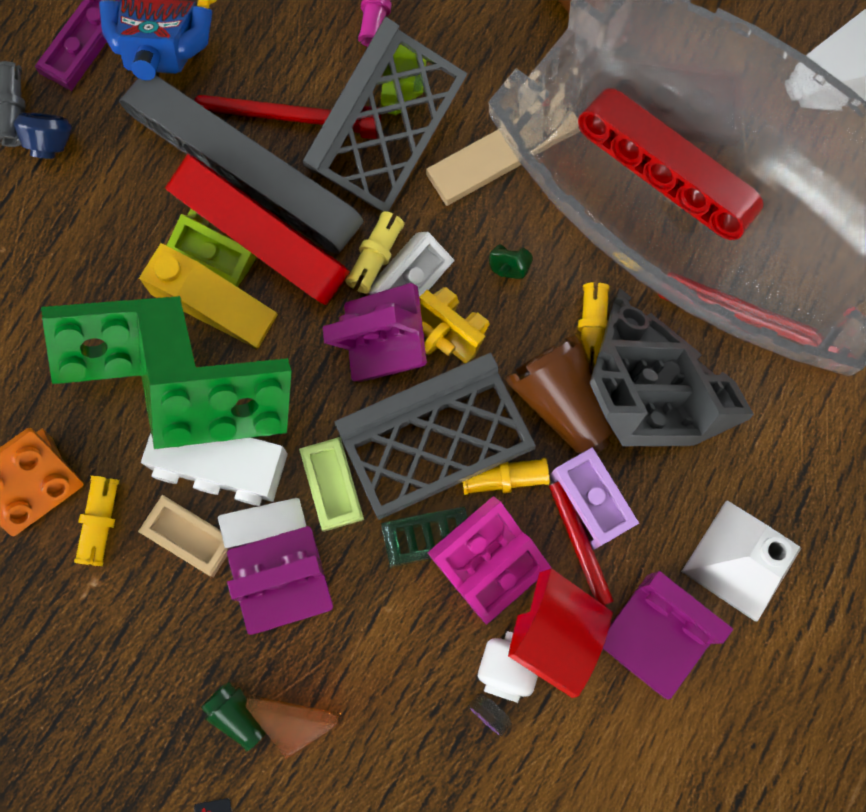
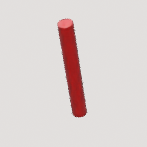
M560 482L549 485L548 487L594 599L603 605L614 602L578 512Z

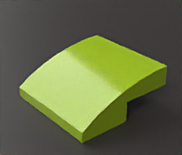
M190 209L187 216L180 215L166 245L199 262L236 287L242 282L257 258L192 209Z

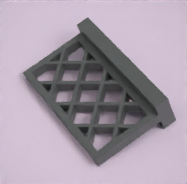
M386 16L303 159V167L315 174H320L381 212H388L468 74L400 31V25ZM400 44L415 53L418 64L417 69L397 73L393 55ZM423 59L433 65L424 66ZM389 64L391 75L381 77ZM442 70L455 78L447 92L432 95L426 73ZM420 75L426 97L404 102L399 80ZM393 81L398 104L376 108L373 90L376 85ZM369 99L371 110L361 112ZM443 99L436 111L433 101ZM428 103L431 122L427 127L411 130L406 108ZM400 110L406 132L384 137L379 115ZM373 116L378 139L356 144L352 129L356 120ZM423 134L416 146L413 136ZM349 135L351 145L341 148L346 137ZM408 138L412 154L409 160L391 165L386 143ZM380 144L386 167L364 172L358 150ZM353 151L359 174L341 177L330 170L329 167L336 155ZM403 168L397 181H395L393 171ZM387 172L392 189L383 202L369 193L366 177ZM360 179L363 189L351 183L350 181Z
M491 352L334 421L378 520L528 453L536 447L498 373V365ZM494 387L501 400L496 414L473 407L478 394ZM470 398L468 404L461 403L462 401ZM450 407L464 412L457 431L435 424L439 411ZM504 408L509 418L501 416ZM470 414L493 422L486 441L463 434ZM431 415L429 422L422 420ZM412 424L425 429L418 449L396 442L401 428ZM498 424L515 429L522 441L508 449L492 444ZM431 432L454 439L447 459L424 451ZM392 433L390 439L383 437L387 434ZM460 441L483 449L477 463L465 466L453 461ZM369 442L386 446L378 467L361 461L356 448ZM393 449L415 456L407 477L385 469ZM488 451L496 453L495 455L486 458ZM421 459L444 466L439 480L426 484L413 479ZM449 469L457 471L447 476ZM366 471L375 474L372 483L370 482V479ZM381 477L403 483L399 498L381 506L375 493ZM410 486L417 488V490L407 494Z

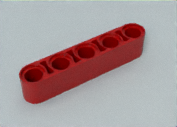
M613 88L604 89L578 118L579 129L587 139L722 238L728 240L739 239L761 212L763 200L755 189L622 92Z
M187 153L165 186V189L324 305L329 303L350 273L348 268L189 153Z

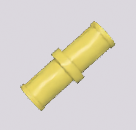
M384 211L380 214L379 220L369 239L362 241L359 247L361 254L350 274L345 279L347 285L354 289L360 276H364L357 290L360 293L368 294L370 292L371 286L382 265L388 264L391 258L390 250L404 227L403 220L396 216L391 228H386L393 215L391 212Z

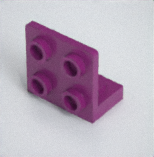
M657 571L645 577L612 621L603 650L664 699H671L709 645L723 644L733 631V628L662 572Z

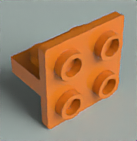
M27 428L0 447V527L11 536L19 534L84 485L82 479L62 459L53 438L43 428L38 432H35L32 428Z

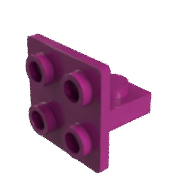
M413 283L346 302L344 305L345 315L339 317V322L323 326L324 343L349 350L351 379L354 382L360 383L425 366L427 363L418 286Z
M309 526L227 551L233 580L227 581L232 600L239 601L246 630L249 635L258 634L333 610V603L313 531Z

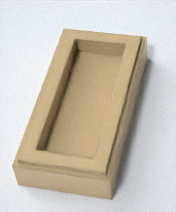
M164 495L160 497L138 531L213 578L226 559L227 551L233 548H225L220 529Z

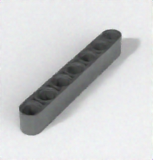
M155 75L153 79L146 81L138 78L120 98L121 106L138 122L185 154L189 153L205 163L259 204L328 251L340 254L364 222L362 217L350 205Z

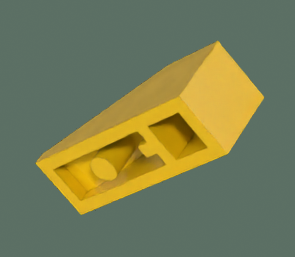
M160 243L139 277L152 296L156 298L180 296L183 312L257 350L278 316L277 312L204 265Z

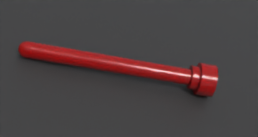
M197 95L194 98L195 102L210 112L323 125L331 112L330 109L209 95ZM365 105L361 112L369 111L371 107ZM373 116L356 120L352 127L354 133H360L361 138L378 139Z

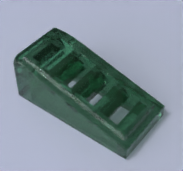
M465 506L381 523L390 568L432 559L427 553L435 546L430 524L439 523L443 540L450 534L447 520L455 519L458 527L468 518ZM422 526L427 549L418 551L413 528ZM405 530L410 553L401 554L397 537L398 531Z

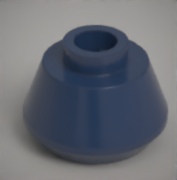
M20 113L14 120V127L21 146L30 149V156L55 158L56 152L64 151L72 132V126L68 120L57 115Z

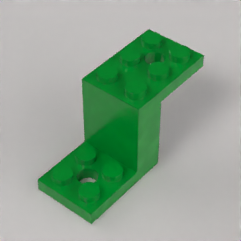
M180 296L41 307L52 384L141 376L154 449L287 433L292 372L288 358L196 367ZM92 338L104 341L97 346L82 344L84 341ZM240 399H252L250 402L246 404L236 405L237 401Z

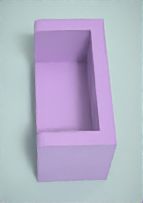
M593 447L558 466L550 474L549 477L553 484L557 481L560 482L594 540L590 541L593 550L639 524Z

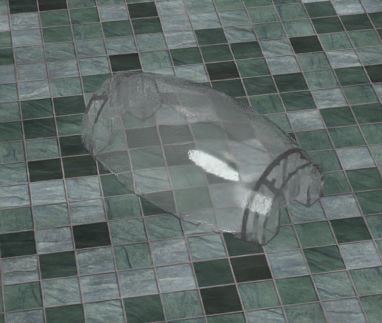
M571 0L568 29L529 77L516 68L489 101L490 118L524 169L555 207L598 249L635 279L682 310L738 339L797 362L845 376H852L863 370L866 366V101L806 55L761 28L720 8L717 9L716 13L692 4L691 0ZM613 88L622 92L755 189L763 200L761 212L742 237L737 240L722 238L587 139L579 129V116L604 89Z

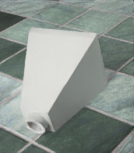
M866 9L799 60L796 72L790 74L791 86L796 96L803 95L805 102H866Z
M726 501L681 572L752 620L758 621L801 548L765 523L731 502Z

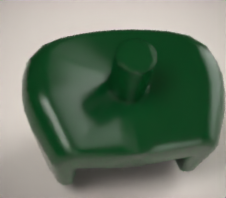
M502 244L497 245L490 252L489 257L490 268L495 274L513 279H523L527 275L533 261V256L527 249L521 248L519 251L507 250Z

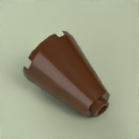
M575 333L565 338L566 342L557 348L553 345L516 369L518 375L516 373L509 374L505 379L509 386L576 453L587 451L592 447L598 453L611 443L608 437L613 433V430L606 420L590 385L593 370L583 341Z

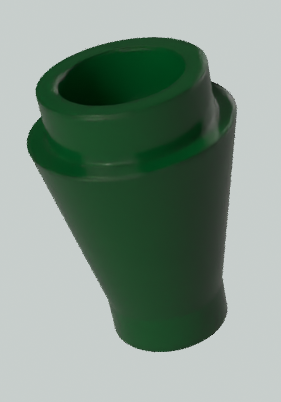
M229 681L220 687L201 706L207 714L205 720L239 743L246 752L252 749L267 733L260 724L241 688L235 689Z

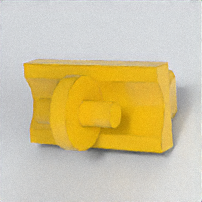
M443 287L434 294L426 290L419 296L423 334L426 338L424 342L426 354L429 356L438 348L447 356L453 353L464 363L470 362L475 357L485 338L484 334L490 325L489 321L478 312H472L466 319L458 315L455 310L458 307L459 300L457 295L447 287Z

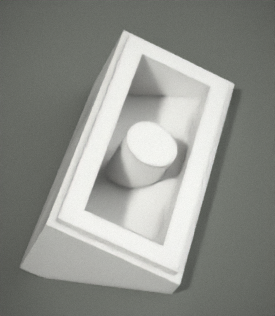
M418 232L376 277L369 294L372 295L413 283L418 286L419 296H421L435 284L455 260L429 232Z

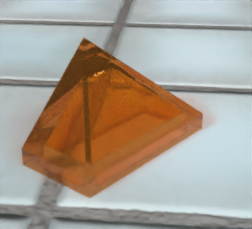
M260 696L248 697L246 704L248 711L286 759L335 727L340 722L342 714Z

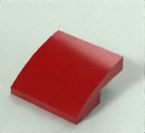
M552 568L539 572L530 612L517 616L508 657L571 698L579 697L601 655L613 612Z

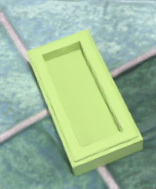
M338 437L300 448V454L322 531H329L364 520L341 438Z

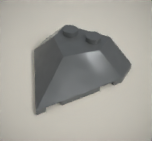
M619 288L615 295L590 385L606 420L622 446H694L748 421L754 415L737 383L724 372L720 375L714 374L698 361L702 356L700 352L652 313L646 316L641 310L632 307L629 303L632 297Z

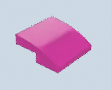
M494 496L427 552L486 625L534 584L538 579L539 572L551 569V566L532 539L521 531L501 501Z

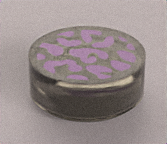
M478 693L468 704L469 709L500 737L511 727L512 720L483 693Z

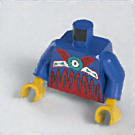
M103 0L99 2L102 33L115 54L121 55L124 67L127 70H131L137 78L145 81L151 80L155 77L156 72L176 74L182 71L188 59L206 48L209 42L213 14L209 6L217 0H198L197 6L196 2L177 0H120V2Z

